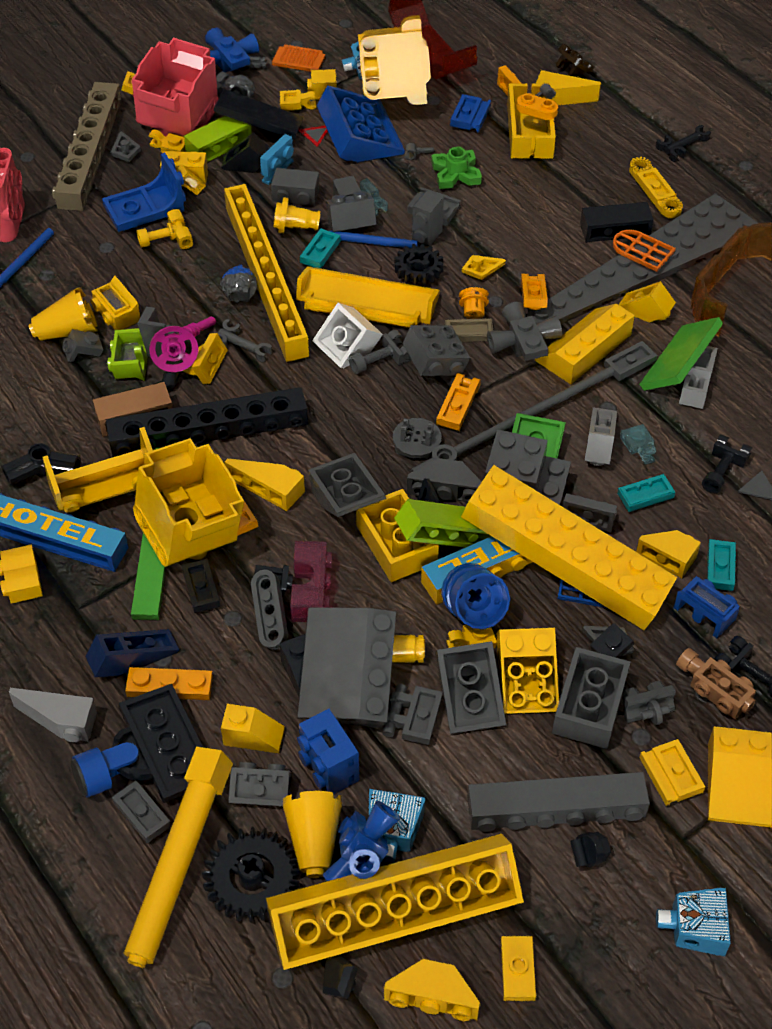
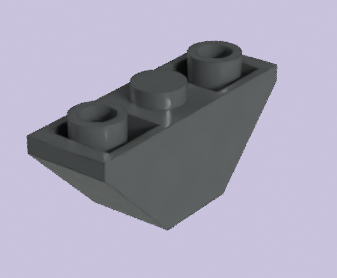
M436 458L408 474L407 494L418 496L424 478H429L438 498L468 503L482 481L463 461Z

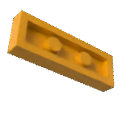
M129 667L125 692L127 697H136L172 684L179 699L210 700L213 673L208 670Z

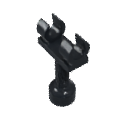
M720 434L714 444L711 455L721 458L715 471L708 472L702 481L703 488L710 493H719L725 483L723 475L730 463L744 468L753 447L743 444L740 451L727 446L729 437Z
M735 636L730 641L731 645L728 648L734 655H737L736 658L732 661L728 655L719 653L714 660L725 661L730 666L733 674L739 668H742L769 687L768 693L772 695V676L747 660L752 654L754 645L748 644L741 636Z

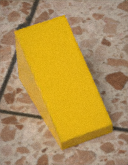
M182 164L176 170L177 172L180 171L183 176V186L194 194L198 195L206 186L205 183Z

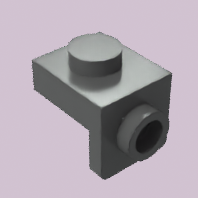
M72 329L68 338L63 342V351L68 362H74L78 353L100 357L103 352V347L97 333Z

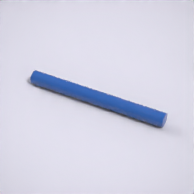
M47 228L0 274V287L54 235V231L51 228Z
M340 231L333 232L341 235V241L399 248L406 246L409 249L412 248V244H415L416 247L418 246L417 240Z

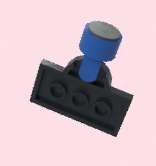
M169 684L119 703V710L127 727L115 735L112 748L100 751L96 747L72 756V772L83 796L88 798L111 789V778L121 774L129 780L135 781L152 779L162 802L166 803L184 796L188 785L184 777L196 747L203 746L173 685Z

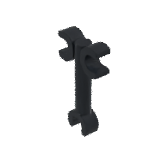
M699 125L696 127L695 133L672 143L670 136L665 135L664 142L657 139L655 147L660 151H664L667 155L670 154L669 159L672 162H677L678 155L685 158V146L695 141H708L711 132L703 133L704 126Z

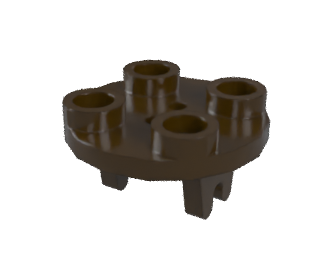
M562 43L558 51L561 53V56L555 66L564 71L571 64L572 69L568 76L580 78L584 72L590 74L595 68L587 60L584 61L581 54L574 49L572 50L566 44Z

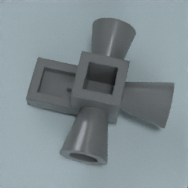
M521 302L509 303L502 310V316L510 324L509 330L487 331L488 346L492 354L511 346L516 357L523 356L525 361L548 356V347L544 339L562 338L561 323L557 316L536 324L533 316L526 317L525 309Z

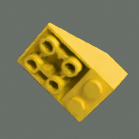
M555 628L499 630L497 632V653L504 714L556 712L559 704Z

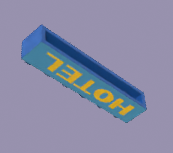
M0 493V537L26 545L32 544L33 547L113 572L116 571L128 550L126 534L117 528L105 527L94 521L82 520L68 513H59L48 507L36 506L25 500L13 499Z

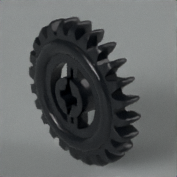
M252 826L249 836L246 837L240 828L239 839H235L228 833V845L218 840L217 845L220 852L213 849L209 850L210 857L214 861L204 860V866L209 871L202 872V878L207 881L204 882L203 889L210 892L207 895L210 902L217 901L215 903L216 910L219 911L226 908L224 911L225 917H230L236 913L237 921H241L244 916H248L249 922L252 923L255 915H258L264 921L266 920V913L269 912L266 898L298 889L300 882L296 879L301 877L302 871L297 868V858H293L295 856L294 847L287 849V838H284L278 844V832H274L272 837L268 839L266 828H263L260 836H257L255 828ZM261 858L271 864L274 870V878L266 875L264 862ZM232 872L238 875L239 882L245 890L256 891L260 888L265 890L258 894L248 895L241 893L233 887L230 881V874Z

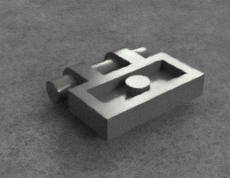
M397 684L395 692L391 693L389 703L391 706L387 716V723L384 725L383 735L393 737L395 729L401 728L403 729L402 739L430 745L443 692L415 686L413 695L406 694L407 687L405 685ZM409 707L407 716L400 715L401 708Z

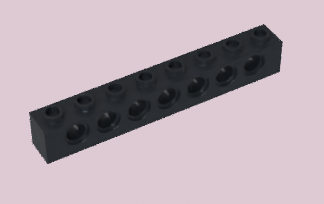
M302 387L111 418L106 419L113 458L141 449L139 428L145 427L152 449L155 450L156 448H162L191 438L194 444L308 425V413Z

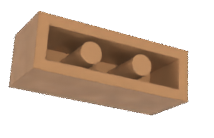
M165 382L93 399L95 414L102 437L108 436L106 419L173 408Z

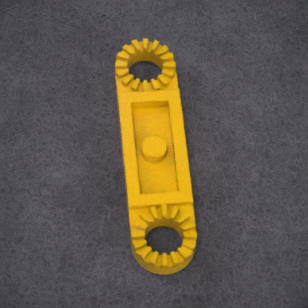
M642 157L633 158L630 161L629 172L656 208L667 218L679 217L683 209L682 201L680 202V199L676 197V193L659 171L652 166L649 159L646 160L645 157L643 159Z

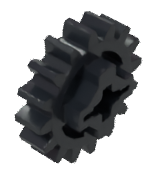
M412 244L410 249L405 246L404 252L398 251L397 256L394 258L395 273H398L399 279L405 278V283L413 281L415 286L418 282H421L422 285H426V281L433 283L434 277L440 278V272H443V256H439V250L433 251V246L424 248V244H421L420 247Z

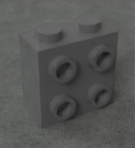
M411 325L403 341V345L420 376H456L457 373L463 374L470 360V356L452 326Z

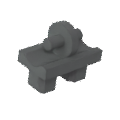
M660 680L650 683L647 686V692L639 693L634 687L625 689L623 691L625 720L627 723L650 718L654 725L661 724L663 721L662 715L675 711L674 695L676 690L672 685L665 687Z

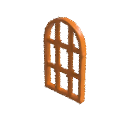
M636 230L620 231L613 239V248L617 253L656 272L668 261L676 249ZM629 235H636L638 237L635 239ZM622 236L631 240L632 243L629 246L617 239ZM643 238L647 241L654 243V245L650 246L642 242L640 239ZM637 243L648 248L649 251L644 253L635 249L634 245ZM616 244L624 247L626 250H621ZM657 246L663 247L669 250L670 252L665 253L659 250ZM631 250L639 255H642L643 258L640 259L629 254L628 252ZM653 251L665 256V258L661 261L653 257L651 253ZM648 258L652 261L659 263V265L655 266L651 263L646 262L645 260Z

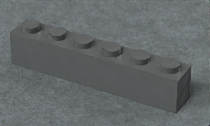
M643 772L468 785L467 794L471 830H480L482 832L507 827L517 830L525 826L534 825L543 828L562 823L579 825L589 821L608 823L616 819L637 821L646 817L650 805Z

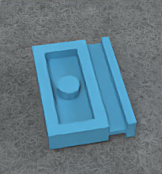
M284 134L260 157L261 175L264 176L262 179L263 183L270 185L275 169H286L293 162L291 156L293 155L294 148L291 136Z

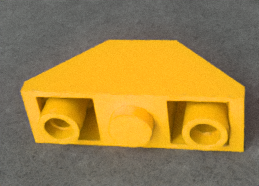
M422 959L385 982L384 1000L389 1001L393 1006L405 1008L408 1005L419 1007L421 1011L428 1014L447 1013L460 1021L477 1020L480 1002L454 965Z

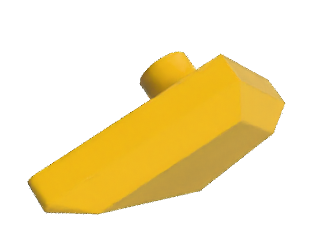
M472 255L463 266L462 273L483 280L504 266L506 260Z

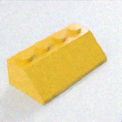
M618 304L596 308L564 333L561 339H557L549 345L548 356L536 358L535 361L571 385L631 336L635 315Z

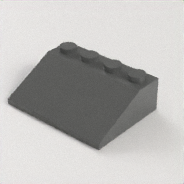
M308 608L297 712L298 719L307 720L330 709L339 724L381 728L387 723L396 611L374 608Z

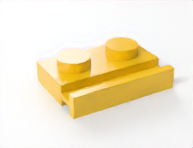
M678 739L654 747L651 751L640 753L639 758L666 806L670 805L671 802H679L704 792L705 785Z

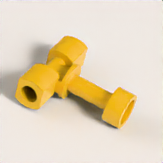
M173 209L167 212V228L147 232L146 228L136 230L140 247L150 246V241L169 236L171 240L176 238L180 249L192 247V236L188 227H185L181 211Z

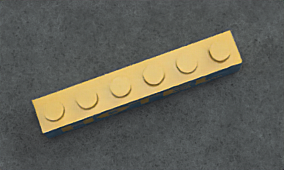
M491 536L422 566L421 583L435 604L438 605L443 603L441 595L443 581L448 573L458 565L465 563L479 564L501 578L512 571L523 569L532 561Z

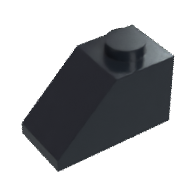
M252 133L225 153L221 168L227 171L255 173L261 168L260 157L271 147Z

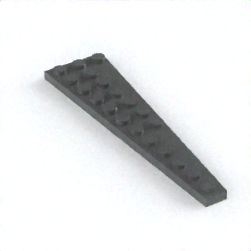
M715 193L649 235L676 248L675 252L658 272L619 254L549 298L547 308L531 310L525 315L526 317L533 316L536 324L557 316L560 323L563 324L569 319L581 316L583 311L589 308H599L607 300L612 299L614 301L619 299L621 294L625 292H631L648 286L684 268L695 265V261L699 259L711 258L717 251H726L731 249V245L740 242L742 244L764 233L765 227ZM645 239L641 240L642 242L650 246L654 245V243L647 241ZM637 243L634 245L635 249L644 253L649 251L648 248ZM657 246L659 250L665 253L670 252L669 250L663 247ZM631 250L628 252L629 254L635 257H638L640 259L643 258L642 255H639ZM653 251L651 253L653 257L661 261L665 258V256ZM648 258L645 260L646 262L651 263L655 266L659 265V263L652 261Z

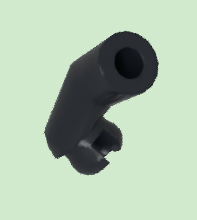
M163 371L162 381L157 383L165 382L168 391L174 389L178 382L179 372Z

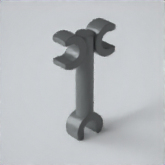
M226 319L222 324L223 329L221 328L218 331V335L226 348L228 346L227 341L255 353L256 359L260 362L266 361L263 352L273 353L272 346L268 343L256 344L238 336L241 331L240 324L237 323L235 327L230 328V319Z

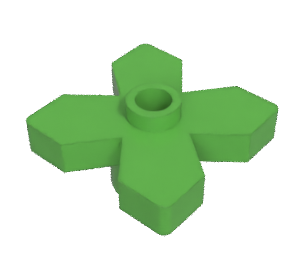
M453 147L447 155L445 153L432 155L431 163L433 169L439 171L437 182L440 189L453 188L458 180L469 186L482 183L480 169L473 167L476 163L473 150Z

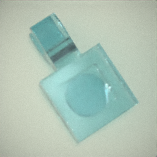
M367 178L360 181V190L369 193L374 198L375 215H378V208H382L385 212L388 211V203L379 196V190Z
M644 424L621 430L620 438L631 454L638 452L644 464L655 462L652 454L656 453L654 439Z

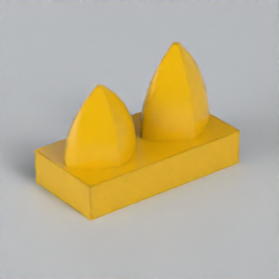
M218 333L209 334L205 343L198 347V355L195 362L189 368L183 370L187 374L198 376L202 384L211 383L228 351Z

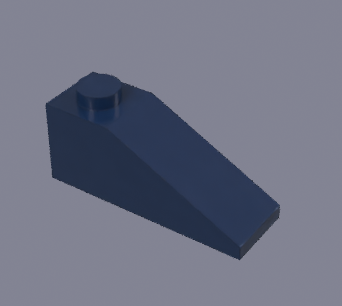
M169 629L97 634L85 657L95 678L125 674L129 672V667L140 668L178 653L179 648Z

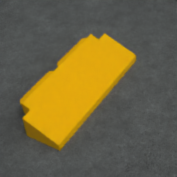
M307 266L297 278L296 300L305 302L304 309L328 314L332 312L339 302L354 307L368 321L410 328L411 325H418V323H431L440 290Z

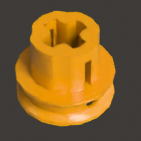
M471 287L459 292V305L464 308V317L467 319H480L485 316V307L489 304V293L487 290Z

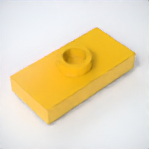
M501 936L503 1001H535L536 990L532 936Z

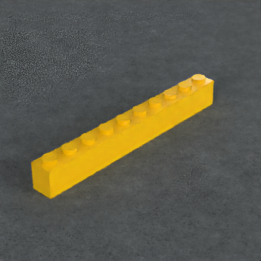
M246 184L224 188L226 210L249 269L256 277L260 297L286 362L309 357L307 333Z

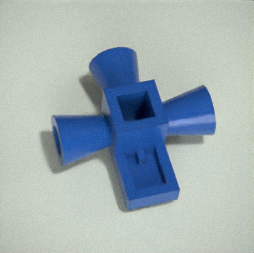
M212 28L205 36V42L214 48V50L210 51V57L215 58V65L217 64L225 73L250 65L248 54L259 53L258 41L252 33L238 42L232 36L225 37L220 28Z
M376 801L367 821L365 816L357 811L354 812L351 818L346 817L338 828L342 857L323 873L326 881L352 874L361 879L374 876L379 869L380 863L389 852L387 840L382 838V836L400 820V816L388 805Z

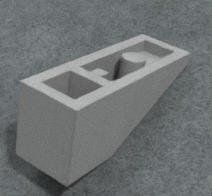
M593 407L585 461H590L591 464L598 466L610 464L617 411Z
M10 687L9 694L16 709L60 738L69 742H89L97 715L93 698Z

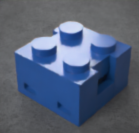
M330 709L299 724L300 736L297 737V741L301 750L298 751L303 765L305 767L310 766L315 771L312 776L319 789L324 788L325 791L333 792L334 795L359 781V752Z

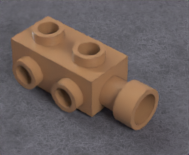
M687 648L679 657L676 666L684 672L689 671L693 674L690 686L694 688L696 693L706 697L721 712L730 715L734 719L742 712L747 714L756 703L754 699L756 690L753 689V683L744 676L739 678L733 674L730 666L725 661H716L710 657L704 662L698 658L699 654L691 648Z

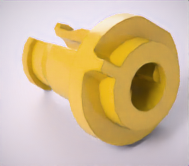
M283 197L282 203L276 202L273 227L278 228V233L284 234L285 227L311 228L317 231L321 211L315 212L288 205V198Z

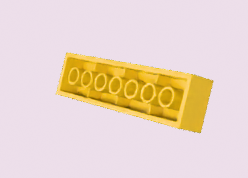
M495 465L492 466L472 495L461 518L642 630H645L654 619L677 579L675 575Z
M503 834L379 867L377 873L367 879H361L352 874L266 898L278 955L284 970L524 902L512 844Z

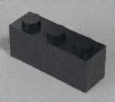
M648 202L582 208L580 226L585 243L613 240L615 235L623 230H636L649 236L654 219ZM629 235V236H631V237H633V238H637V237H638V236H636V235Z

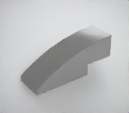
M707 346L686 375L679 404L703 409L718 348Z

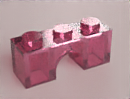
M295 541V578H306L311 581L301 585L292 584L290 606L292 622H307L308 608H330V596H325L326 590H331V574H327V568H332V552H327V542Z

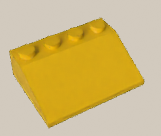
M713 727L708 742V820L772 828V733Z

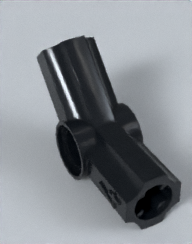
M38 443L31 446L26 455L2 465L1 468L8 483L14 485L34 475L47 476L43 462L44 456L48 455L54 474L80 468L81 457L80 455L52 451L48 445Z

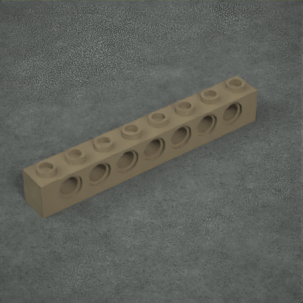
M94 82L92 90L88 92V101L84 103L83 115L79 117L78 128L73 133V142L68 146L67 158L63 160V169L58 173L57 185L52 190V197L56 200L57 209L84 210L122 101L119 84Z

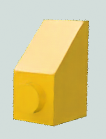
M660 281L626 293L619 306L635 315L636 318L652 322L656 320L662 321L669 317L671 309L676 302Z
M678 530L642 535L639 538L636 552L682 579L697 558L701 542Z
M227 704L221 725L224 746L278 754L280 752L285 731L284 725L257 708Z

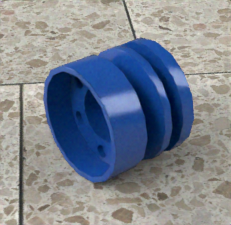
M465 563L458 565L448 573L443 581L441 595L444 605L449 612L471 628L486 629L492 627L503 619L509 609L510 595L508 587L501 578L479 564ZM472 589L474 593L470 596L469 591Z

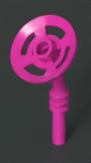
M211 316L198 323H190L184 327L168 326L159 330L153 336L149 346L150 356L154 364L167 372H180L189 368L195 362L198 355V343L195 337L201 331L215 325V318ZM172 331L179 332L178 334H176V333H171V334H168V335H166V336L164 335L165 333L172 332ZM185 340L191 341L192 350L190 354L185 352ZM157 341L162 342L161 349L163 354L159 357L155 350ZM181 359L183 360V362H182V363H179V364H168V363H166L167 360H168V361H179V360H181Z

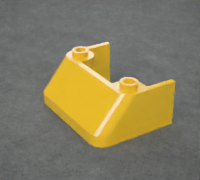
M145 427L139 428L140 450L54 475L48 455L44 456L43 462L48 484L58 510L65 511V513H73L82 506L135 491L138 469L144 465L145 453L153 451Z

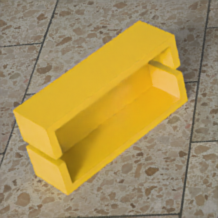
M509 83L507 110L511 158H530V155L540 159L553 158L556 139L554 119L544 120L520 113L516 108L517 98L527 93L528 84ZM532 84L531 94L536 95L540 92L542 84Z

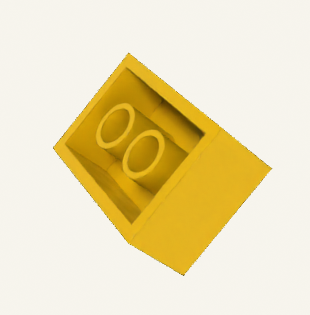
M404 489L385 495L386 499L356 510V526L390 582L421 571L422 566L438 560V544L407 541L394 519L402 505L409 499Z

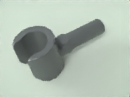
M545 83L542 84L540 92L535 96L552 99L555 97L556 92L549 84Z
M408 143L406 145L405 158L413 160L416 158V154L434 153L433 147L420 148L416 147L414 143Z

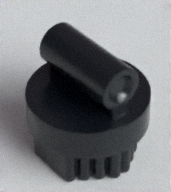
M600 832L583 833L570 841L576 867L585 866L589 868L597 866L601 862H605L611 853L608 838Z

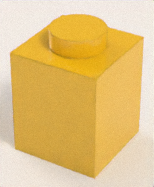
M336 69L311 70V79H307L308 92H315L314 100H320L327 85L336 87Z

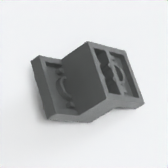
M497 429L485 477L492 466L495 465L561 506L571 461L547 457L548 440Z

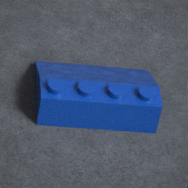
M327 85L317 104V108L341 159L362 162L404 154V147L380 99L372 100L362 94Z

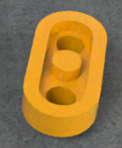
M525 93L517 98L516 108L522 114L544 120L554 119L558 114V104L551 99L542 98L530 93Z

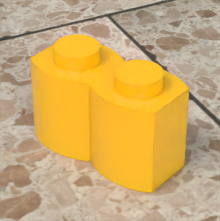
M32 544L0 551V576L4 575L5 579L0 581L3 597L9 596L10 603L42 597L43 593Z

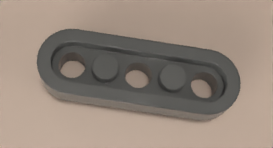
M260 570L251 580L260 642L264 646L276 650L280 648L279 643L285 642L288 639L281 585L276 574L269 570ZM270 582V587L265 589L266 583ZM274 607V612L269 615L270 608ZM278 632V638L273 640V635Z

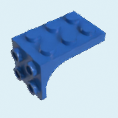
M166 153L160 154L161 170L152 182L102 198L103 206L118 232L168 217L167 212L173 209H179L181 212L185 211L184 202L186 201V196L181 187L184 184L183 176L180 171H176L173 159H169Z

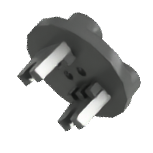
M404 418L393 431L395 452L401 456L429 460L432 458L433 449L441 445V431L432 421L424 418Z

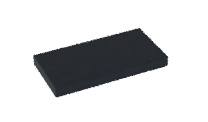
M226 89L223 90L214 107V112L281 136L287 134L292 137V140H295L304 118L303 116Z

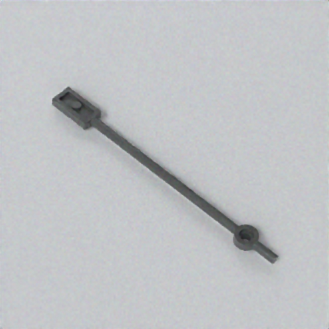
M641 341L606 359L604 370L520 412V414L536 416L611 376L620 381L655 363L657 354ZM516 415L454 447L446 444L436 446L432 451L431 459L411 468L410 471L413 472L436 458L457 461L458 455L495 437L497 429L502 431L511 429L514 426Z

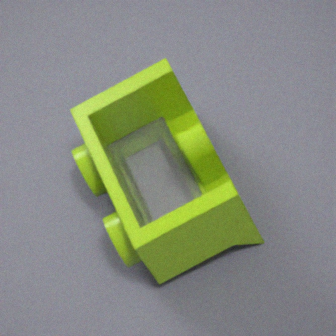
M139 328L115 330L114 340L110 341L112 354L107 362L109 372H113L115 379L136 377L145 381L148 356Z

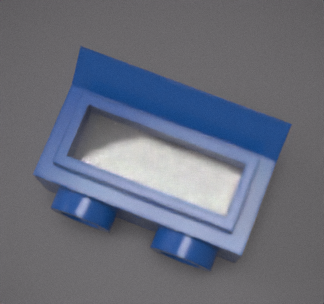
M697 576L683 590L678 591L674 604V609L677 611L685 603L694 608L692 618L697 623H701L705 617L715 622L716 627L713 636L717 639L736 620L740 609L733 596L729 594L723 595L715 589L711 581L707 579L702 580Z

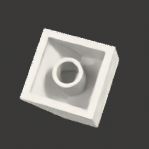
M338 302L312 341L340 368L344 369L349 366V356L360 353L362 356L370 354L383 334L354 307Z

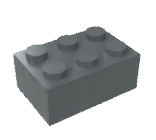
M576 647L555 714L552 734L608 749L631 662Z

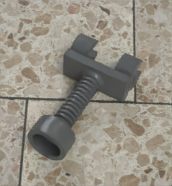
M392 330L388 334H383L382 346L384 348L364 356L360 353L349 356V365L355 374L361 373L366 370V365L389 355L398 365L411 361L412 359L404 346L400 349L397 347L402 343L400 339L402 337L401 333L398 330Z

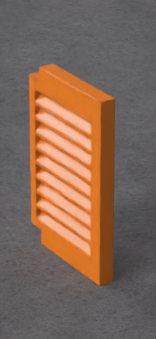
M285 44L283 47L279 46L272 60V65L311 72V70H320L325 54H323L322 50Z

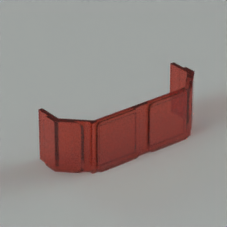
M389 0L388 11L394 27H401V22L405 17L420 15L422 37L427 41L429 48L430 74L432 78L436 80L477 65V46L474 45L454 52L429 24L422 0Z

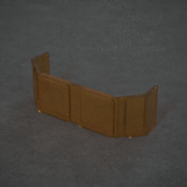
M771 222L753 224L751 226L744 225L742 228H739L724 244L721 252L715 255L699 272L691 300V309H693L695 322L719 317L722 323L724 322L728 305L709 296L708 293L738 259L764 257L772 261ZM723 324L716 333L718 337L721 335Z

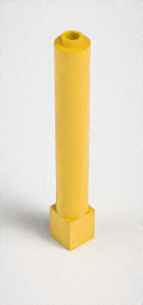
M196 747L184 777L188 782L186 791L124 950V955L128 957L127 962L134 966L145 968L146 964H153L215 795H222L233 762L222 750Z

